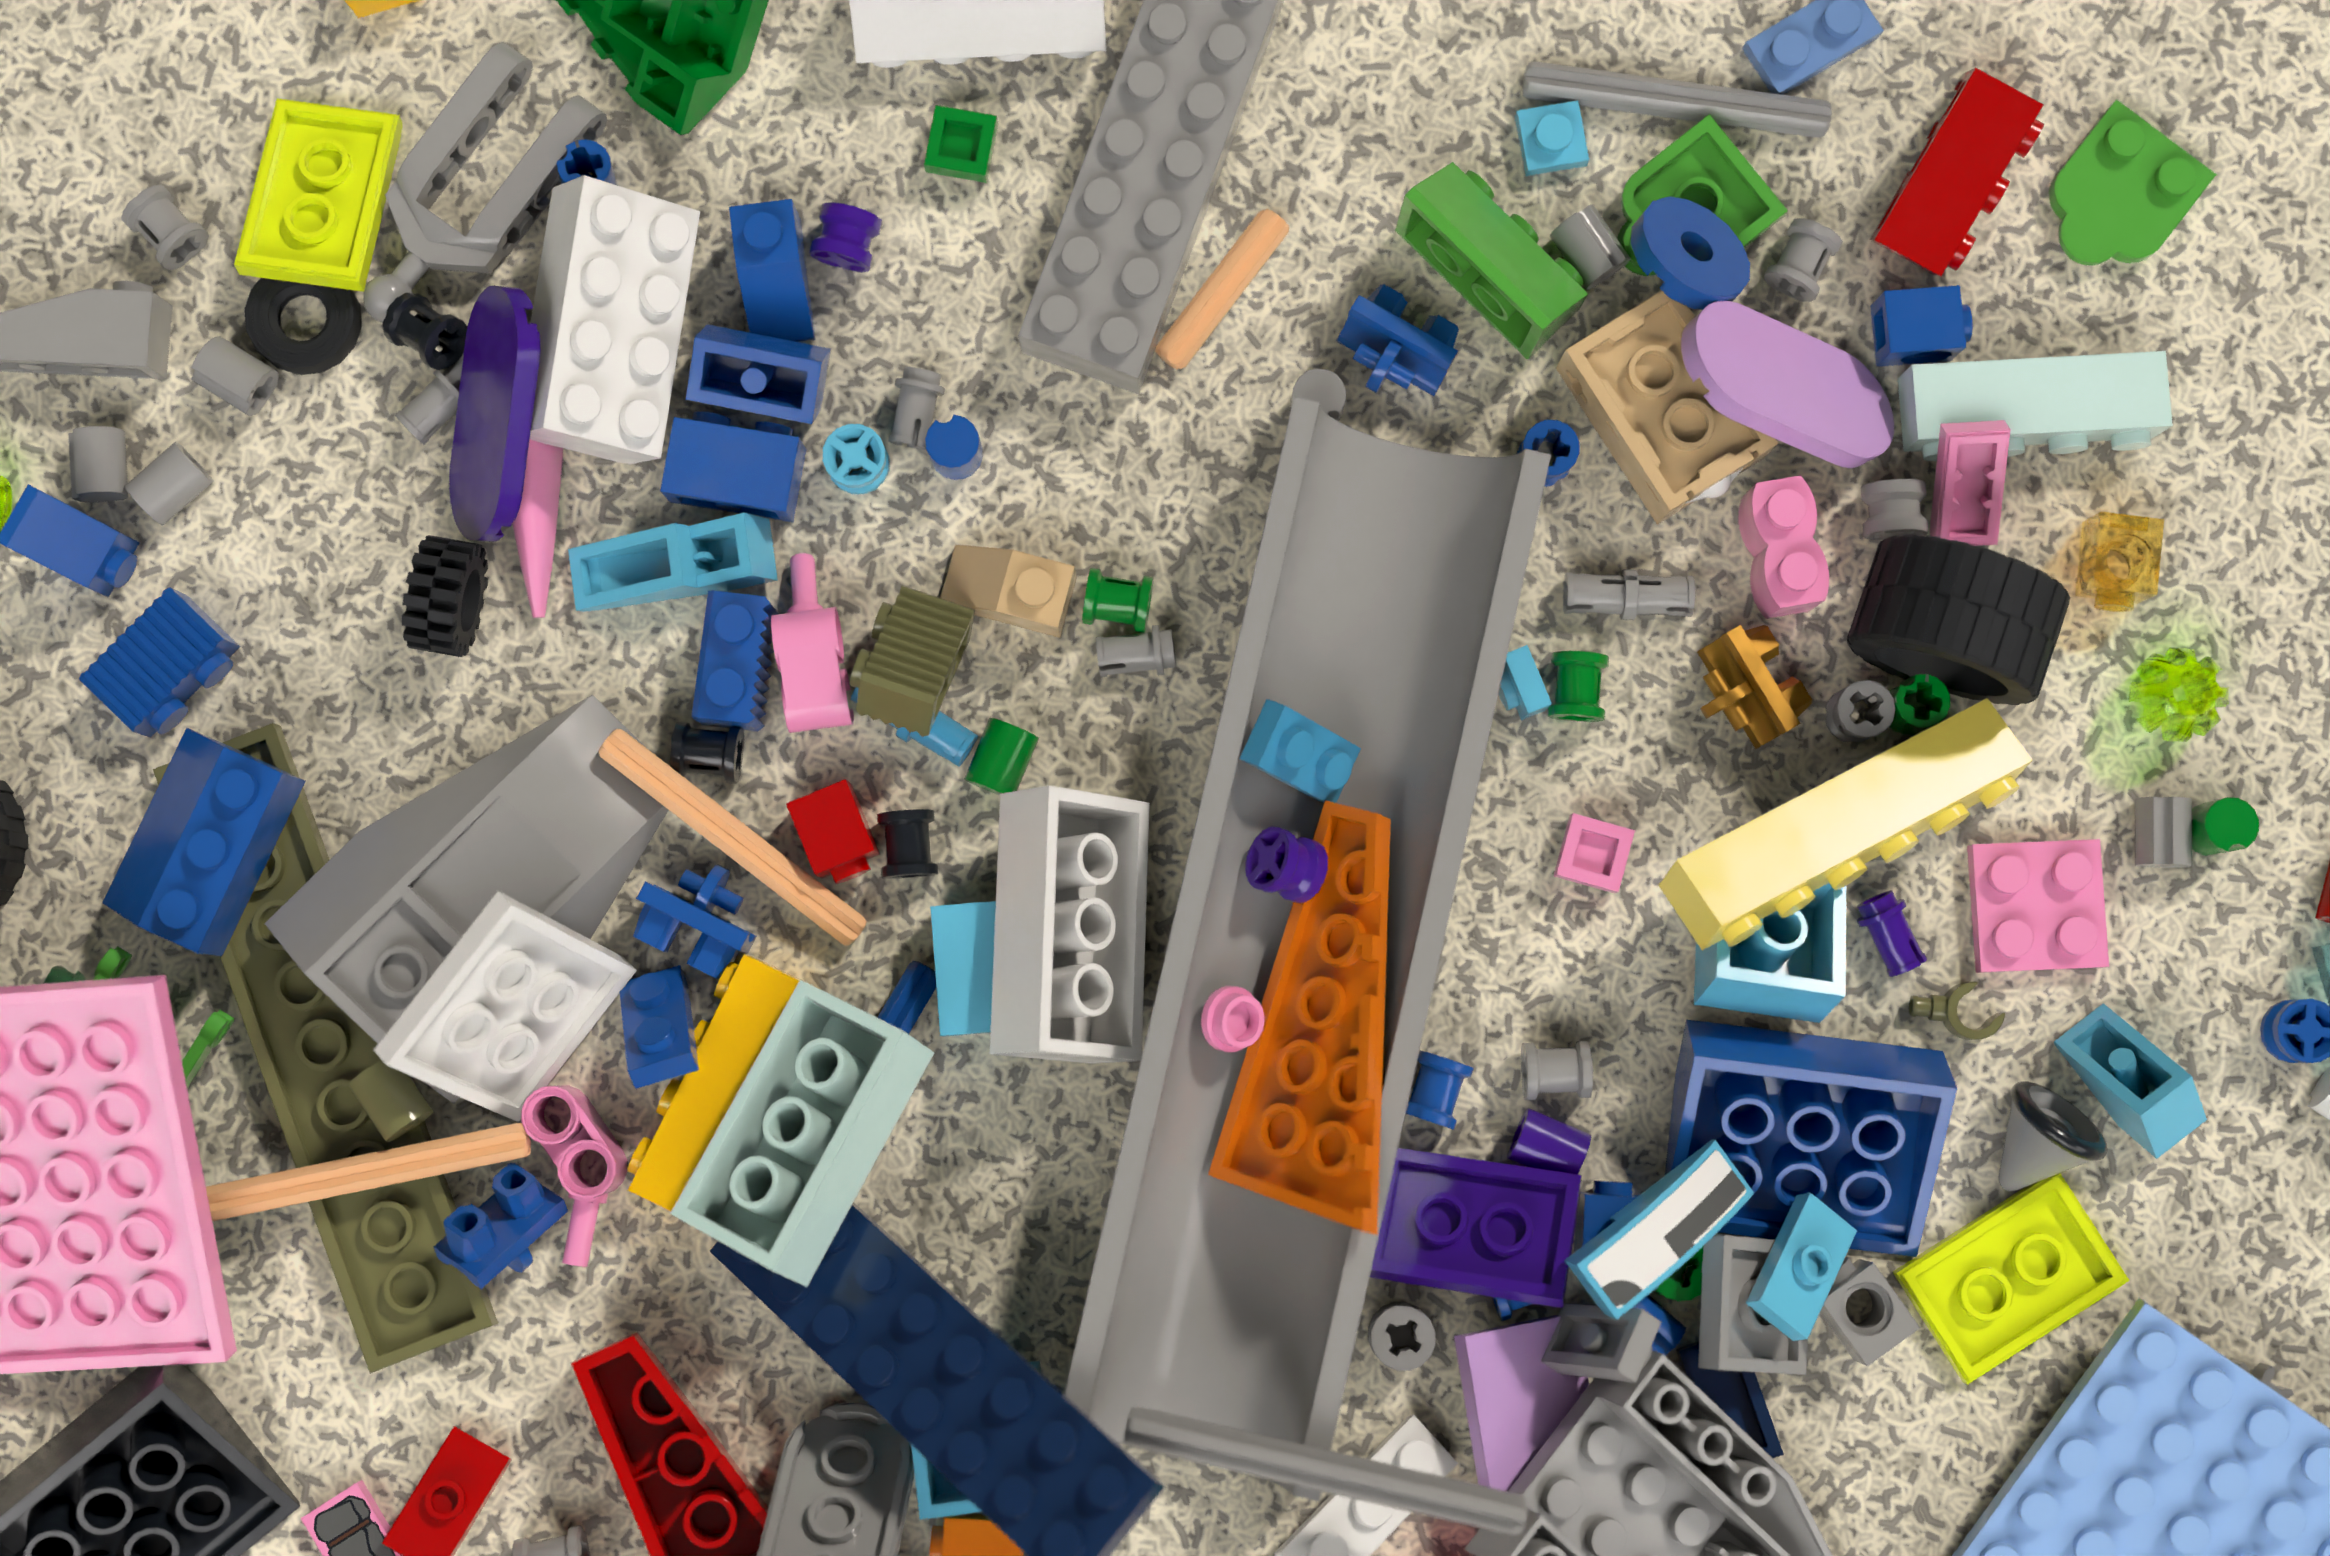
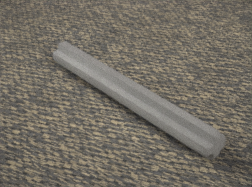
M1536 61L1528 63L1522 85L1523 96L1527 99L1556 103L1578 100L1579 106L1700 122L1710 114L1716 123L1720 125L1816 138L1823 137L1826 134L1832 115L1831 104L1826 100Z

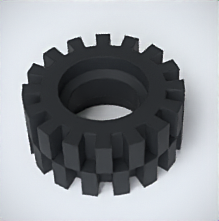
M428 535L418 545L419 553H414L411 561L413 571L408 572L406 579L409 588L408 593L403 595L402 605L406 606V611L402 615V626H406L403 638L404 641H407L406 646L411 649L456 657L466 656L469 652V646H473L476 639L475 629H479L481 620L479 615L485 600L483 599V593L488 585V578L484 577L488 569V560L485 559L486 551L485 548H482L481 544Z

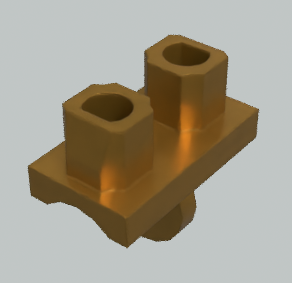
M1739 625L1697 651L1709 671L1703 679L1715 697L1714 700L1700 708L1706 719L1723 711L1735 732L1741 728L1744 729L1755 749L1801 724L1797 717L1812 704V698L1803 683L1793 676L1778 685L1776 684L1764 664L1779 655V644L1768 626L1762 625L1744 631L1743 627Z

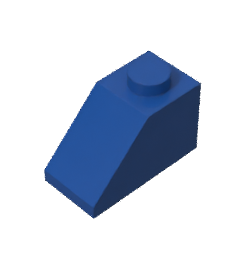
M785 199L729 207L736 270L750 333L795 342L816 340L802 225L793 200Z
M29 484L0 532V544L107 597L110 596L114 587L121 588L129 581L137 565V556L134 552L140 542Z

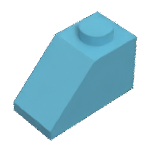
M2104 1003L2054 1041L2055 1046L2116 1124L2156 1159L2207 1120L2192 1076Z

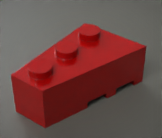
M1978 68L1969 70L1960 77L1954 88L1957 90L1940 121L1935 122L1926 138L1928 139L1912 169L1907 172L1870 238L1871 241L1940 277L1947 267L1955 271L1959 269L1976 240V237L1969 234L1968 231L1978 214L1982 210L1990 215L2009 186L2010 181L2002 177L2003 172L2014 154L2023 158L2028 154L2044 127V123L2036 119L2044 104Z

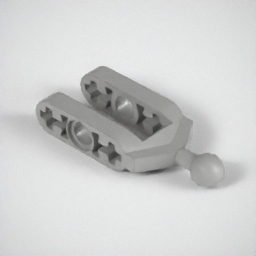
M500 42L493 46L483 56L407 155L398 171L396 181L385 194L408 253L391 274L376 276L367 283L363 299L368 314L373 319L383 323L389 305L404 293L409 292L413 294L412 289L428 268L432 270L491 274L501 259L511 254L551 200L546 196L557 182L561 184L557 161L566 157L567 150L565 146L575 140L587 139L596 142L606 127L607 115L579 95L573 96L565 102L481 211L465 237L428 209L435 203L524 87L533 69L532 61L507 43Z

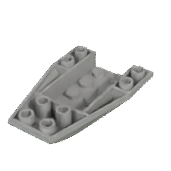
M591 695L360 830L264 924L303 973L379 1044L498 891L591 939L669 810L600 757L598 753L600 746L615 729H622L639 743L641 742L602 703ZM424 1082L453 1104L460 1098L457 1095Z

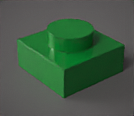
M935 105L924 161L926 173L987 183L998 128L997 116Z

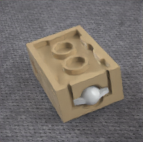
M1662 290L1566 349L1556 366V370L1657 525L1697 500L1720 497L1729 489L1731 482L1737 475L1763 460L1778 445L1775 438L1725 417L1716 411L1704 398V395L1709 390L1703 385L1700 377L1694 382L1686 371L1681 351L1683 330L1695 315L1689 307L1670 299Z

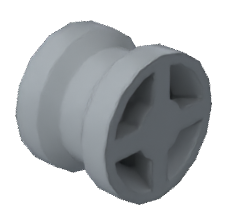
M1891 479L1864 484L1861 487V500L1868 505L1869 518L1863 524V537L1868 540H1884L1894 535L1915 534L1925 536L1928 534V520L1921 515L1920 502L1926 497V483L1918 479Z
M1392 1302L1382 1306L1372 1316L1368 1326V1341L1373 1353L1385 1366L1396 1371H1410L1422 1366L1432 1355L1435 1347L1436 1332L1431 1320L1417 1306L1408 1302Z

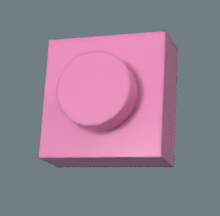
M1572 813L1569 816L1553 876L1611 893L1619 892L1635 830Z

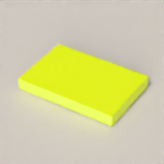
M277 98L234 262L238 273L244 276L364 292L386 203L385 194L389 190L403 126L400 115Z
M2061 1173L2021 1189L1893 1271L1896 1279L1962 1382L1967 1385L2130 1281Z

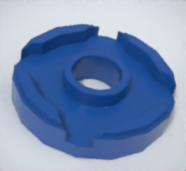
M1669 196L1654 200L1632 226L1631 246L1639 267L1647 276L1653 270L1664 281L1660 286L1664 294L1689 308L1703 310L1709 304L1717 301H1733L1750 280V262L1741 241L1724 221L1709 209L1695 202Z

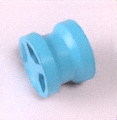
M847 424L837 428L828 436L823 447V463L831 480L841 490L850 494H866L876 490L885 481L889 472V456L881 437L873 429L862 424ZM860 467H862V468L865 469V470L861 469V470H859V471H852V473L849 474V472H850L852 469H858V468H860Z

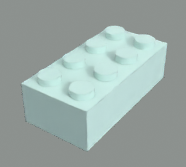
M800 980L670 1214L773 1272L807 1287L935 1052L905 1031Z

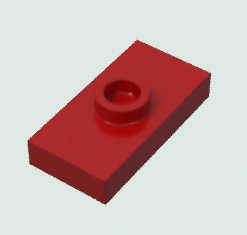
M454 1426L382 1544L402 1556H454L512 1459Z

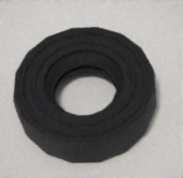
M260 278L251 288L244 309L246 331L256 351L278 369L298 375L323 373L340 364L356 346L362 327L360 303L353 290ZM309 295L316 297L322 301L326 308L327 319L324 328L317 336L309 340L297 341L287 337L281 327V315L284 307L289 301L298 296Z

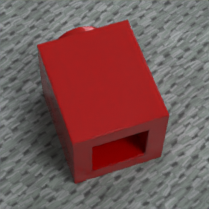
M841 780L786 803L816 876L822 879L832 875L835 884H839L871 870L867 860L880 855V852L854 788L848 780Z

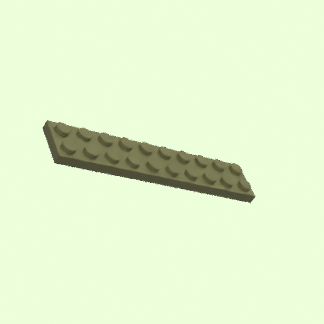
M272 723L222 742L299 777L280 725ZM169 763L153 769L158 786ZM302 788L227 948L223 956H220L296 1168L431 1141L425 1121L391 1142L385 1141L348 1087L349 1083L356 1076L382 1060L374 1051L378 1043L303 973L264 924L329 861L304 788ZM444 1174L308 1202L370 1374L498 1324L485 1286L480 1289L460 1270L440 1261L433 1248L446 1236L443 1220L457 1209Z

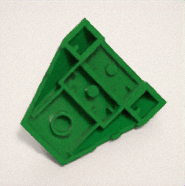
M556 0L567 15L579 14L595 37L590 45L602 60L611 59L629 83L625 90L633 101L679 135L689 134L747 72L769 0Z

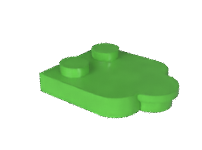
M2116 99L2051 182L2049 188L2050 205L2055 214L2062 219L2058 231L2061 248L2070 259L2083 265H2098L2106 262L2111 257L2124 263H2138L2146 260L2163 245L2217 174Z
M1709 114L1628 179L1621 198V208L1627 222L1621 227L1617 239L1631 258L1625 267L1637 275L1647 276L1639 267L1633 252L1631 231L1634 223L1654 200L1668 196L1688 199L1709 209L1731 228L1744 248L1785 217L1788 210ZM1652 270L1648 276H1654L1656 274Z

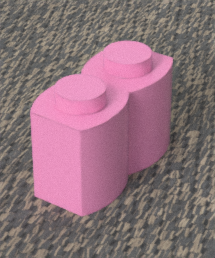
M1801 475L1756 483L1742 497L1738 512V523L1742 540L1750 554L1754 557L1750 571V585L1756 606L1766 619L1809 612L1825 601L1829 589L1827 561L1822 549L1813 538L1817 525V509L1813 493Z

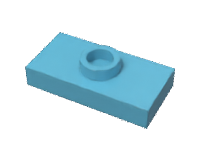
M1812 1193L1796 1195L1746 1304L1792 1341L1808 1339L1857 1230Z

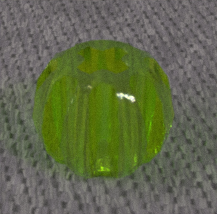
M2170 647L2165 653V657L2161 654L2153 653L2137 668V672L2144 682H2131L2129 685L2128 703L2132 701L2139 702L2144 707L2143 714L2135 720L2149 733H2152L2161 725L2162 738L2166 741L2187 742L2193 733L2205 736L2221 721L2215 708L2226 707L2229 704V687H2220L2216 682V674L2223 669L2211 657L2206 656L2197 662L2195 649ZM2182 687L2186 699L2177 702L2173 689Z

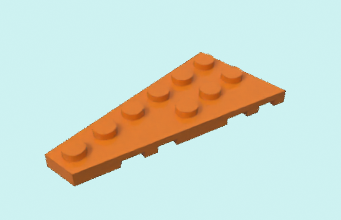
M1325 800L1313 840L1319 842L1325 848L1328 856V869L1325 881L1318 893L1304 903L1293 902L1261 1003L1264 1011L1263 1031L1258 1040L1247 1048L1208 1175L1362 1232L1377 1235L1391 819L1375 812Z

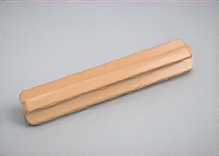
M1270 209L1258 212L1157 344L1155 352L1166 364L1175 369H1183L1188 365L1289 233V225L1283 218Z

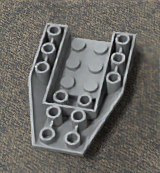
M1653 1350L1648 1363L1641 1370L1636 1383L1594 1378L1508 1492L1521 1494L1527 1499V1517L1521 1534L1512 1536L1480 1528L1465 1547V1550L1472 1556H1833L1793 1477L1663 1354Z

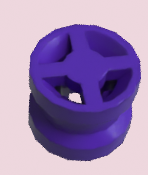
M835 202L822 204L819 219L823 227L820 236L812 240L809 251L810 256L826 265L859 273L870 271L873 257L869 247L871 240L880 234L882 220L875 214L855 206Z
M1271 826L1264 829L1250 846L1246 858L1245 873L1248 882L1255 889L1269 893L1277 891L1286 900L1304 903L1318 893L1325 881L1328 869V856L1325 848L1319 842L1303 837L1296 839L1290 831Z

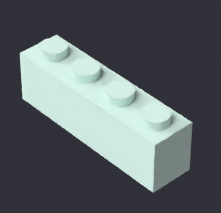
M2166 351L1914 364L1897 378L1903 452L1923 451V460L1937 461L1940 424L2005 420L2011 429L2008 457L2025 453V445L2048 444L2049 453L2051 454L2081 452L2088 449V442L2111 441L2112 450L2115 451L2142 449L2151 446V438L2156 437L2173 426Z

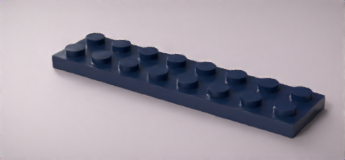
M854 1202L807 1287L773 1272L719 1241L710 1250L729 1271L1027 1556H1110L1166 1487Z

